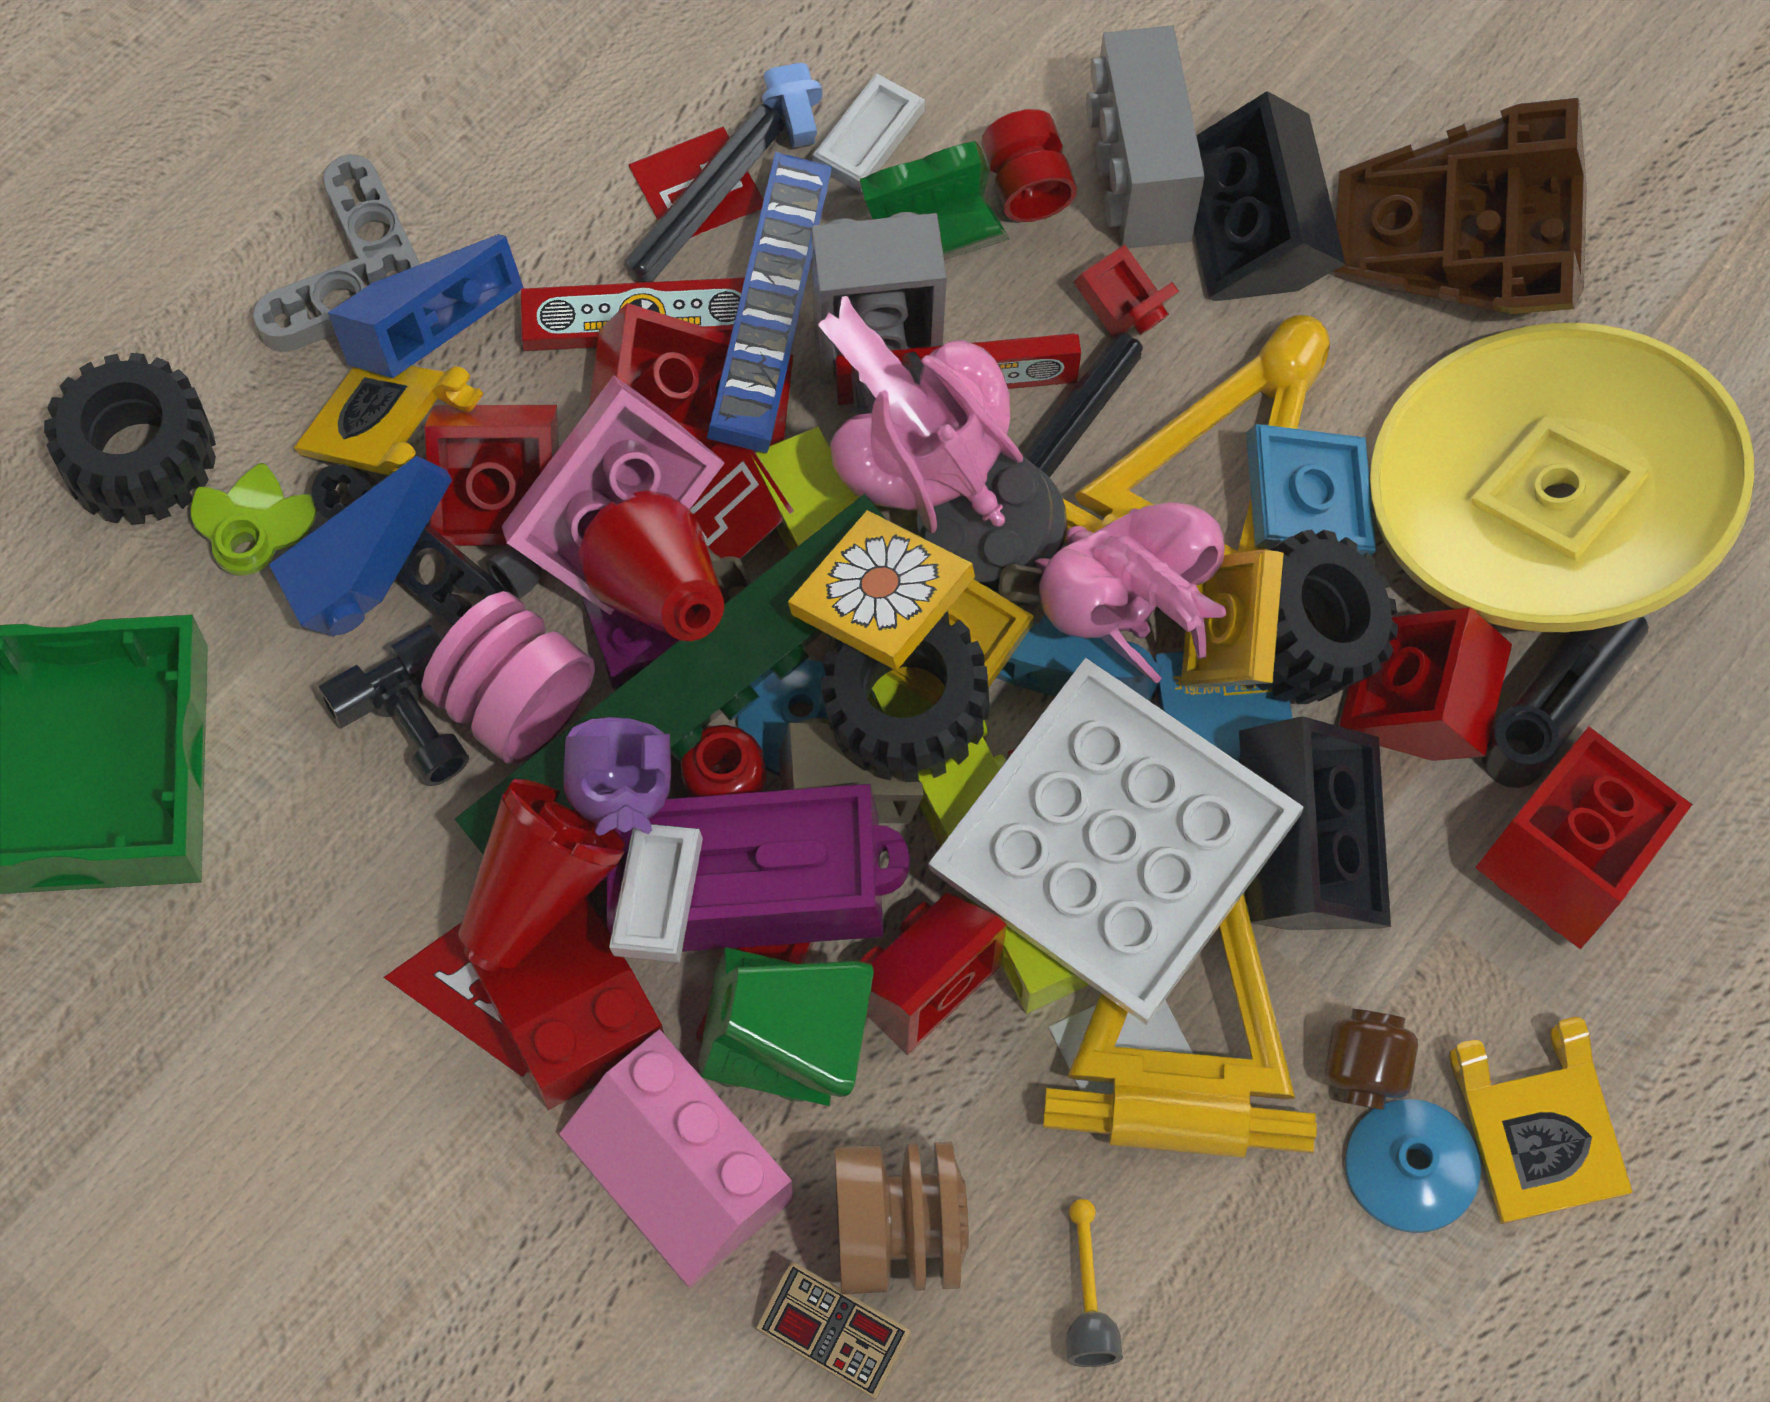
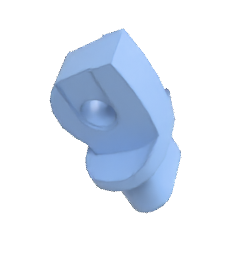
M795 63L767 70L763 76L767 91L762 95L763 104L776 108L784 115L792 148L816 144L815 136H817V129L811 107L820 102L823 96L822 85L818 81L812 80L809 67L805 63Z

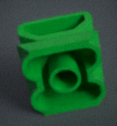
M976 141L948 147L929 154L924 158L888 167L860 179L864 200L872 219L889 218L902 212H911L918 215L937 213L944 260L1010 240L999 219L984 198L990 171L982 148Z
M725 947L715 969L698 1065L701 1077L716 1081L725 1087H745L776 1094L789 1101H808L830 1106L831 1096H848L852 1092L856 1081L873 980V966L859 961L796 964Z

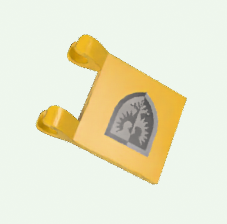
M411 365L394 378L353 367L294 448L301 456L344 464L389 476L415 456L416 451L406 442L437 399L461 411L470 412L484 393L480 388H473L466 384L470 379V374L464 368L458 366L451 367L443 372Z
M1575 1016L1563 1019L1550 1030L1549 1035L1553 1049L1563 1067L1560 1070L1491 1085L1488 1059L1484 1045L1480 1040L1473 1039L1461 1042L1449 1053L1450 1065L1465 1099L1501 1224L1633 1193L1594 1067L1588 1028L1585 1020L1581 1017Z

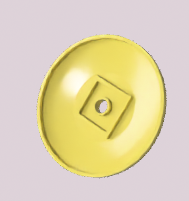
M1548 323L1503 331L1458 349L1425 371L1406 389L1385 419L1375 443L1370 473L1372 504L1380 533L1397 563L1411 579L1446 605L1454 609L1471 607L1488 623L1513 629L1537 632L1594 630L1643 617L1665 607L1702 582L1722 562L1744 527L1751 506L1754 488V453L1744 417L1733 398L1707 369L1683 352L1647 335L1601 324ZM1562 483L1570 484L1577 489L1572 495L1564 498H1554L1544 492L1547 487Z

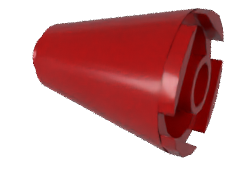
M648 490L635 492L633 494L636 497L618 505L613 501L603 507L586 528L579 550L580 565L583 568L587 585L594 596L607 607L681 641H694L710 634L721 621L724 612V600L700 524L694 514L671 495Z
M514 779L502 795L458 933L460 940L466 946L464 949L465 956L477 966L492 972H497L500 967L507 969L517 967L620 863V859L625 852L621 851L625 842L615 829L599 836L594 830L595 823L584 819L576 810L573 811L554 802L560 791L527 779Z

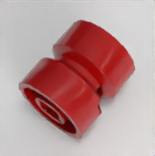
M1024 109L998 118L987 127L982 135L981 145L990 171L997 174L995 177V187L1003 212L1009 219L1017 222L1043 220L1061 212L1071 204L1077 194V185L1069 162L1064 154H1062L1063 145L1055 121L1050 113L1040 109Z

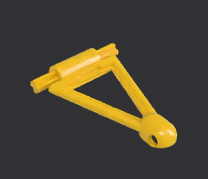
M1303 314L1293 315L1282 321L1269 337L1257 357L1075 494L1077 501L1086 508L1103 516V521L1063 499L1067 515L1066 532L1071 527L1082 526L1088 531L1095 533L1113 521L1129 514L1135 508L1141 509L1154 505L1130 492V490L1260 391L1274 399L1268 425L1298 429L1306 392L1311 388L1323 370L1330 349L1329 334L1322 322L1310 315ZM1251 497L1238 551L1224 544V555L1263 549L1268 550V548L1255 547Z
M1244 894L1218 928L1251 1059L1115 1047L1128 1012L1101 993L1067 1077L1075 1080L1113 1083L1112 1094L1046 1088L1043 1128L1109 1134V1145L1241 1158H1245L1247 1147L1302 1153L1314 1152V1141L1317 1135L1316 1113L1254 1108L1250 1105V1096L1294 1099L1295 1094Z

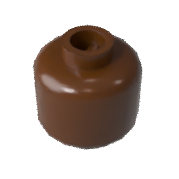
M1352 1009L1351 1019H1341L1334 1024L1325 1077L1332 1086L1346 1090L1344 1103L1384 1110L1386 1097L1402 1098L1410 1093L1418 1051V1039L1413 1032L1404 1028L1406 1018L1386 1013Z

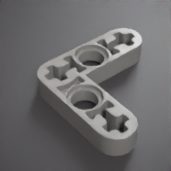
M350 154L338 157L327 166L323 176L330 205L355 256V260L279 288L261 297L254 308V322L262 342L274 351L287 352L296 350L336 334L328 312L332 309L323 304L324 298L331 291L343 288L349 289L356 294L364 289L362 282L368 279L369 283L372 284L386 278L387 273L397 270L399 273L420 265L375 167L368 159L362 156ZM354 178L355 182L360 185L365 202L355 206L349 188L344 185V182L348 179ZM370 221H382L390 227L385 237L377 241H365L358 236V231L362 225ZM312 301L316 317L310 319L308 310L304 305ZM285 313L292 325L280 329L274 317Z

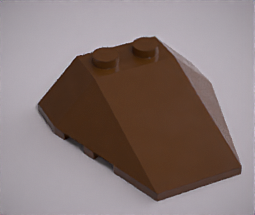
M1579 98L1516 104L1500 110L1502 118L1470 130H1466L1465 124L1447 130L1448 138L1414 151L1410 144L1339 171L1336 226L1346 264L1333 271L1335 277L1510 314L1575 309L1584 290L1587 201Z

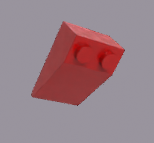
M626 303L599 330L589 408L614 375L664 411L710 450L719 442L707 439L731 335ZM790 354L770 446L784 441L793 354Z
M1588 726L1475 868L1494 882L1500 890L1512 896L1543 920L1553 931L1561 934L1581 950L1620 905L1693 804Z
M587 897L517 967L513 969L500 967L497 972H492L477 966L469 960L547 1110L596 1086L606 1072L659 1029L664 1034L662 1023L624 957L613 956L609 948L611 935ZM458 939V941H459V943H460V945H461V947H462V949H463V951H464V949H465L466 946L462 943V941H461L460 939Z

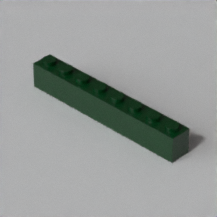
M864 493L724 604L721 621L710 634L694 641L679 640L457 816L455 821L479 851L484 855L502 795L514 779L531 780L560 791L554 802L573 811L575 810L569 804L564 791L565 741L574 726L591 719L607 717L630 718L648 723L663 733L670 734V752L678 761H681L687 752L701 742L703 728L723 713L731 721L751 706L760 697L753 688L774 673L779 680H782L800 667L810 657L804 648L820 636L823 631L793 616L788 601L867 510L885 519L867 495ZM824 632L829 640L834 639V637Z

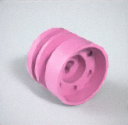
M502 591L487 596L470 608L451 627L435 649L425 669L421 687L425 698L436 707L445 708L448 716L453 721L462 724L472 722L471 729L474 738L503 762L515 765L531 758L565 727L581 705L591 686L595 665L593 658L563 634L555 631L545 634L546 628L543 618L537 613L526 610L525 604L513 594Z

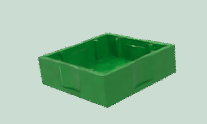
M193 614L100 619L95 622L70 627H42L26 623L0 625V894L202 883L208 645Z

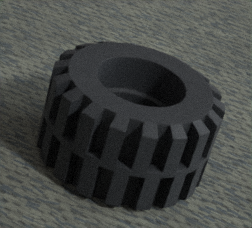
M131 353L126 361H120L118 354L104 356L105 364L95 368L92 362H89L79 368L82 376L77 380L67 377L59 386L63 397L51 398L47 409L52 418L44 420V433L49 441L46 444L68 490L75 500L79 498L85 510L93 515L101 511L106 521L119 523L122 516H127L131 525L145 524V516L155 514L159 521L171 516L168 508L177 503L184 509L193 501L190 491L193 488L197 489L198 487L206 486L209 479L204 469H214L216 459L212 446L216 445L214 433L195 387L192 388L188 377L180 369L173 372L168 361L156 357L151 364H148L145 354ZM137 424H150L160 427L155 437L144 447L125 454L103 452L107 442L124 428Z
M1312 529L1301 531L1268 549L1284 553L1273 682L1255 685L1262 691L1271 687L1274 698L1283 702L1294 698L1296 704H1310L1316 700L1319 702L1378 672L1382 668L1380 663L1388 660L1394 650L1389 641L1397 638L1398 625L1392 621L1391 615L1397 613L1395 599L1388 597L1386 588L1390 587L1386 576L1384 574L1378 575L1374 569L1376 561L1368 552L1361 555L1357 552V543L1347 537L1338 541L1335 532L1322 530L1315 534ZM1303 605L1308 609V611L1312 615L1317 630L1309 621Z
M946 611L900 666V668L916 667L927 670L937 676L945 685L943 695L932 708L920 715L906 718L884 714L873 707L868 701L869 693L874 684L883 675L894 669L834 638L837 651L827 650L823 662L826 676L821 677V691L830 729H833L836 742L843 753L848 750L851 752L855 765L865 771L872 764L876 768L877 777L891 781L894 771H902L905 782H919L918 771L930 768L933 778L947 773L945 761L952 758L959 765L969 756V742L978 745L984 734L983 720H988L990 703L987 666H984V654L979 642L971 643L970 629L961 620L951 626L949 614Z

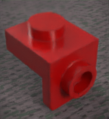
M1123 245L1081 273L1073 281L1112 337L1119 332H1127L1133 327L1140 336L1169 316L1164 305L1180 292L1173 282L1158 291L1126 245Z

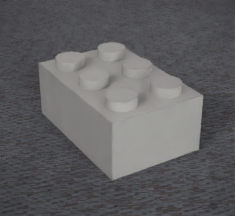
M1174 25L1104 32L1100 57L1091 59V81L1094 92H1089L1086 95V110L1089 127H1099L1101 141L1096 142L1095 146L1099 177L1108 176L1111 191L1105 192L1107 224L1109 227L1118 226L1121 247L1126 245L1127 248L1191 242L1205 176Z
M902 212L889 218L863 221L843 218L833 220L827 224L812 226L813 323L822 385L836 383V356L843 354L818 324L820 321L825 320L828 313L839 319L841 297H849L852 307L869 328L882 338L889 350L943 345L947 276L937 213L918 215L911 212Z

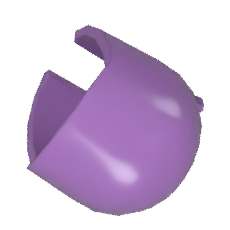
M607 717L591 719L574 726L565 741L564 791L569 804L584 819L595 823L594 830L599 836L606 834L614 828L627 832L633 827L649 834L652 831L649 818L653 817L664 806L670 790V734L663 733L651 724L630 718Z

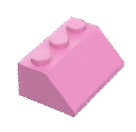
M613 375L503 523L502 529L506 542L611 615L614 609L607 607L594 596L587 585L583 568L580 565L579 550L588 525L606 505L613 501L618 505L636 497L633 493L645 490L669 494L690 510L724 462L664 411Z
M660 1029L606 1072L559 1133L560 1138L689 1289L793 1201L792 1180Z

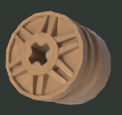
M952 1141L934 1142V1174H921L918 1144H907L903 1158L902 1175L888 1176L884 1156L879 1145L834 1147L841 1294L887 1292L890 1283L892 1260L906 1259L914 1290H925L926 1258H938L942 1289H959L961 1285V1268L969 1247L966 1185L955 1159Z

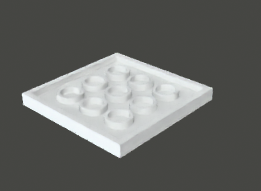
M1085 658L928 865L929 870L984 910L997 915L1012 930L1147 1025L1301 816L1303 806Z

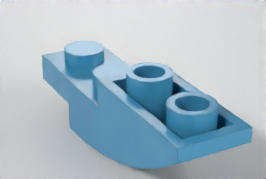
M1046 614L1039 624L1034 622L1030 631L996 677L1018 687L1057 696L1083 660L1087 658L1148 701L1153 697L1158 683H1154L1100 637L1084 639L1067 635L1057 630ZM1127 641L1160 676L1162 665L1155 662L1152 655L1138 644Z

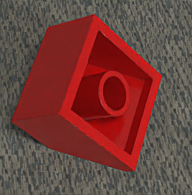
M434 405L424 426L426 460L447 470L452 482L432 514L430 526L454 546L509 545L506 542L502 529L503 523L559 449L557 405H476L470 412L461 411L451 405Z
M1471 607L1392 617V621L1398 625L1397 638L1389 641L1394 650L1388 660L1380 663L1382 668L1378 672L1349 687L1339 726L1379 737V745L1381 747L1431 761L1485 757L1512 643Z
M945 893L933 906L926 901L921 903L902 922L899 928L903 933L886 950L878 945L866 953L859 961L871 964L874 970L867 1016L906 1055L910 1054L1000 968L1007 924L997 915L950 893Z

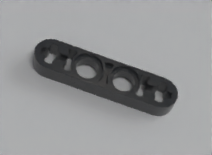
M333 464L325 467L317 474L312 485L311 496L316 509L327 520H330L349 506L339 503L341 496L335 490L338 483L349 484L347 491L357 500L376 486L378 482L358 468L344 464ZM428 523L396 577L452 625L473 607L464 597L452 593L458 586L467 592L484 595L482 600L487 596L505 591L499 582ZM438 550L443 555L446 563L445 572L437 583L428 585L421 578L419 572L420 562L428 552Z

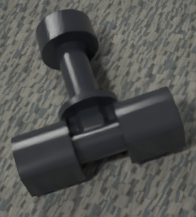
M430 624L391 645L393 658L366 673L358 665H355L319 685L318 689L325 707L340 729L375 709L382 717L396 715L418 749L412 757V765L427 786H436L460 773L469 762V755L454 734H438L417 702L423 694L421 684L425 669L435 649L442 641Z

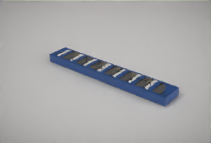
M775 152L707 439L768 453L812 260V226L820 224L832 166Z

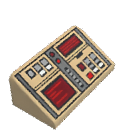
M791 1262L783 1274L756 1328L760 1333L874 1400L879 1396L911 1339V1331L904 1325L850 1294L842 1295L840 1288L795 1262Z

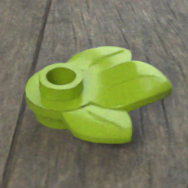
M264 463L257 464L243 475L228 494L210 487H198L191 505V517L194 526L198 532L212 541V552L218 565L228 573L241 576L261 571L271 562L275 551L300 542L310 531L317 514V509L310 494H300L284 498L278 480ZM251 542L255 544L247 552L235 553L236 548L242 543Z

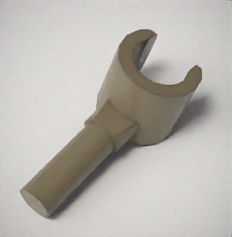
M707 546L724 604L731 600L728 594L730 588L735 586L747 587L751 582L739 558L729 556L721 558L719 555H715Z
M1008 564L1001 573L999 590L996 593L1010 602L1038 606L1040 604V596L1032 594L1031 588L1036 576L1042 574V569Z

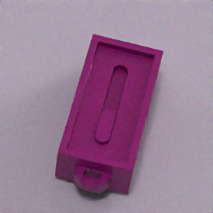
M871 784L666 799L664 806L653 817L649 818L652 825L699 829L703 838L682 952L725 949V947L740 948L883 937L882 895L893 893L908 878L907 874L909 873L911 860L907 844L898 831L888 826L879 825V817ZM614 828L625 842L621 850L625 852L620 859V863L607 875V928L611 936L633 828L627 832ZM884 851H887L889 854L887 868H881L880 855Z

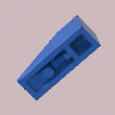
M497 234L373 282L329 311L328 315L348 365L394 378L521 291V288L524 287L507 237Z
M416 455L269 564L301 626L332 637L342 635L357 628L364 621L365 614L383 601L452 482L447 470Z

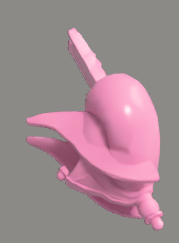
M841 297L839 319L828 313L825 320L820 321L818 326L849 363L859 371V380L867 385L876 400L874 401L872 413L855 415L845 421L834 434L830 444L832 464L840 479L856 495L861 497L865 493L874 505L905 511H917L930 533H935L937 529L934 506L946 503L959 496H964L972 502L974 511L983 515V521L990 519L993 526H1002L1005 523V516L1000 512L1003 505L998 504L996 495L988 490L985 485L987 473L995 464L1000 453L1017 463L1023 461V456L1007 436L1010 422V397L1004 374L996 360L984 348L965 340L950 341L921 360L923 368L919 385L914 382L912 375L901 364L899 359L886 347L882 338L869 328L852 307L849 297Z
M1167 502L1149 505L1141 509L1135 508L1129 514L1113 521L1095 533L1088 531L1082 526L1071 527L1066 532L1068 546L1058 551L1051 559L1040 558L1035 561L1037 568L1042 569L1043 577L1039 584L1042 608L1056 629L1067 635L1084 639L1100 637L1154 683H1158L1162 678L1141 654L1127 643L1119 631L1133 632L1138 638H1145L1150 632V627L1146 620L1158 606L1161 611L1187 632L1191 631L1197 658L1202 659L1206 657L1204 618L1224 617L1227 614L1224 606L1201 594L1196 585H1200L1213 577L1221 566L1225 546L1220 524L1213 516L1194 505Z

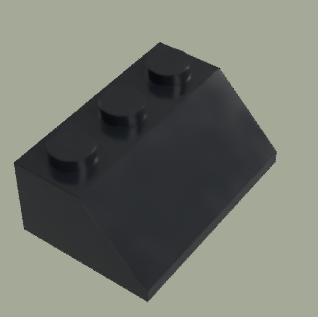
M1266 91L1196 135L1205 177L1194 226V234L1210 299L1223 301L1299 291L1346 264L1310 115L1307 112Z
M1304 716L1239 730L1240 757L1238 762L1303 806L1301 816L1245 890V899L1251 923L1285 930L1381 929L1391 927L1379 737Z

